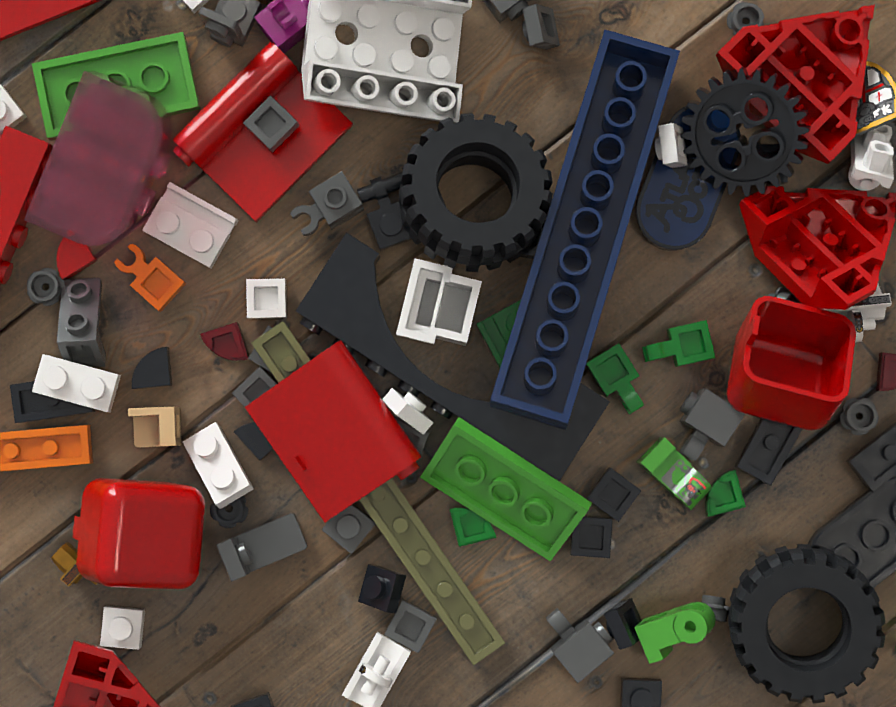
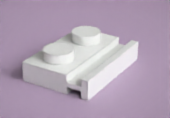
M169 182L167 190L158 201L142 231L212 269L238 220Z

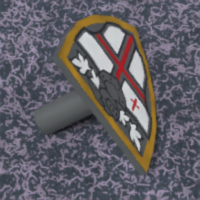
M867 61L862 97L858 101L856 115L858 125L855 137L883 125L892 127L893 135L896 131V126L892 123V121L896 120V82L881 66Z

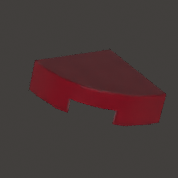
M238 322L200 334L205 345L216 355L232 361L249 360L248 351Z
M879 353L876 391L896 389V354Z

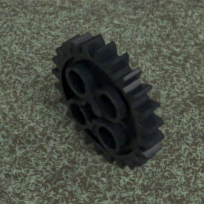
M742 67L739 69L737 79H735L730 70H726L723 72V84L713 76L708 80L711 92L700 87L696 93L701 102L694 100L688 102V108L695 114L685 115L682 118V122L691 126V129L684 131L680 136L683 139L692 141V144L685 148L683 152L684 154L695 153L697 158L691 163L690 167L695 168L702 165L705 170L700 179L704 180L711 175L714 176V189H717L725 182L728 183L729 195H732L738 186H742L744 195L749 196L753 185H756L759 192L763 194L767 190L768 180L775 187L781 185L782 181L779 173L788 177L793 175L794 170L789 162L801 164L804 158L796 152V149H807L809 146L808 141L799 138L800 135L811 130V126L799 123V120L808 114V110L795 109L794 106L802 97L797 95L789 98L786 95L791 86L789 82L781 88L775 86L778 74L774 73L765 81L763 80L762 68H758L753 77L749 78L746 67ZM756 97L763 99L768 105L767 115L762 117L753 115L748 105L750 99ZM714 110L726 112L730 118L729 127L723 129L716 127L712 122V112ZM773 119L779 121L777 126L756 130L749 137L748 141L745 135H740L715 145L712 143V139L715 137L735 133L742 126V123L746 129ZM767 135L775 137L780 144L779 152L775 154L766 153L760 145L761 137ZM727 147L736 148L742 156L741 164L731 165L727 163L723 157L724 149Z

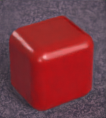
M773 296L758 298L753 303L736 335L727 387L729 404L736 411L810 431L821 429L829 422L849 393L856 340L855 326L847 317L838 313Z
M107 478L91 481L83 491L81 516H74L73 538L78 540L76 564L79 573L85 579L107 587L188 588L197 580L200 572L205 515L203 495L195 487L169 482Z

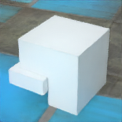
M415 258L396 335L434 344L435 339L466 346L482 281L452 274L453 268Z

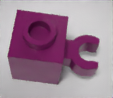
M273 0L265 9L254 16L260 30L283 53H286L305 38L309 0Z

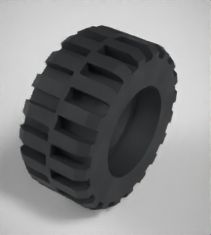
M473 113L461 114L460 120L457 123H454L453 119L449 117L439 122L437 131L432 128L425 131L420 137V143L414 144L408 153L399 190V204L402 205L400 215L403 224L410 227L409 236L415 245L422 242L425 246L424 254L432 260L437 255L445 259L444 266L455 269L456 263L466 265V272H478L481 265H486L490 271L500 268L504 260L511 263L519 258L523 249H528L535 241L547 217L553 193L549 191L553 183L550 170L544 169L547 159L543 151L537 150L534 152L532 147L535 140L527 132L520 136L515 132L516 124L508 120L505 125L496 123V116L484 114L483 120H474ZM479 165L486 167L498 174L506 183L511 194L510 207L505 215L490 222L476 223L463 220L451 213L441 201L438 194L440 179L446 172L458 166Z
M797 544L795 549H787L786 546L776 548V553L767 558L763 554L755 560L756 565L750 571L745 569L739 577L740 584L738 588H733L730 597L731 608L728 611L730 637L741 666L747 669L748 675L756 684L762 683L765 685L767 692L777 697L781 693L785 694L788 700L801 703L803 697H809L813 703L825 702L824 695L834 693L836 698L848 694L845 687L852 682L858 687L866 680L863 672L867 667L875 668L879 661V657L876 654L877 649L884 647L885 634L882 632V625L886 624L884 611L880 608V599L875 589L851 561L844 556L836 555L832 550L824 547L814 549L809 544ZM800 588H817L828 593L838 603L842 613L843 623L838 637L827 649L810 656H794L781 651L774 644L768 632V615L771 608L783 595Z

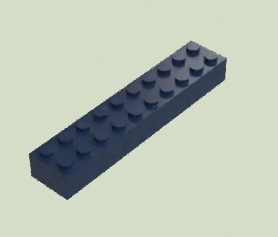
M604 30L493 389L490 407L566 430L678 60L679 50Z

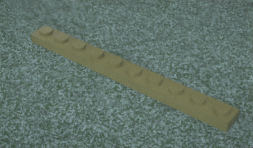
M284 321L251 342L278 383L310 361V358ZM391 478L361 498L359 501L473 666L504 645V640L394 480Z

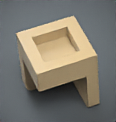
M180 407L128 409V416L133 417L135 447L182 445Z

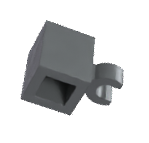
M341 171L309 191L315 204L311 206H297L290 214L293 219L303 214L310 216L311 222L309 226L301 230L303 236H309L316 232L319 222L325 219L331 230L363 212L364 208L349 181Z
M706 388L700 389L697 394L691 391L680 407V411L684 415L679 422L692 429L693 432L679 453L691 461H696L708 440L717 446L725 447L745 414L736 411L727 401Z
M558 608L545 617L561 637L550 648L577 683L582 681L614 654L608 646L613 641V638L599 621L592 626L587 619H584L573 628Z

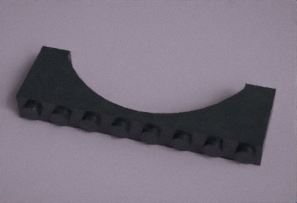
M346 232L296 309V312L303 316L300 324L318 336L322 330H325L335 337L332 345L342 340L352 355L356 350L368 358L365 363L366 367L382 377H385L387 372H390L401 379L397 386L405 392H410L415 397H418L421 392L432 399L433 402L430 408L442 416L450 419L452 414H455L560 481L610 401L580 383L565 430L490 407V402L468 398L435 383L406 357L387 326L380 305L376 281V264L381 258L380 254Z

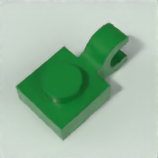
M707 320L667 329L669 341L642 347L645 362L673 356L675 367L716 358Z
M619 343L586 363V367L604 396L607 397L616 391L629 415L644 406L641 398L630 383L638 378L639 374Z

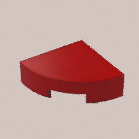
M77 227L72 228L63 237L58 247L56 261L62 280L69 279L98 261Z

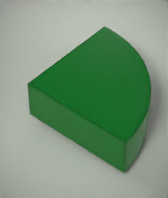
M735 469L723 473L712 483L711 486L713 488L707 493L705 500L707 517L746 507Z
M460 507L450 508L459 547L497 538L491 524L473 511Z

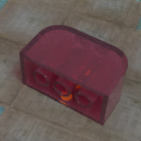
M84 71L24 220L77 243L90 246L106 244L130 230L140 215L143 216L145 212H149L156 196V191L151 189L153 182L159 176L163 177L171 159V155L166 154L171 140L172 125L169 114L161 102L148 93L102 73Z

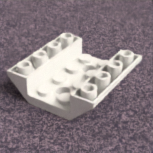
M309 0L301 66L304 100L439 122L450 117L454 123L459 122L463 84L455 83L462 17L471 8L472 0ZM347 25L353 30L355 39L352 44L345 45L337 40L335 35L337 26ZM419 37L427 42L429 52L426 57H418L412 52L411 41L413 38Z

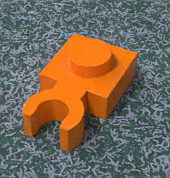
M130 244L128 248L135 253V262L130 266H126L121 260L116 259L114 263L120 271L137 276L130 286L155 309L161 312L187 283L156 256L149 264L146 263V256L143 250L134 244Z

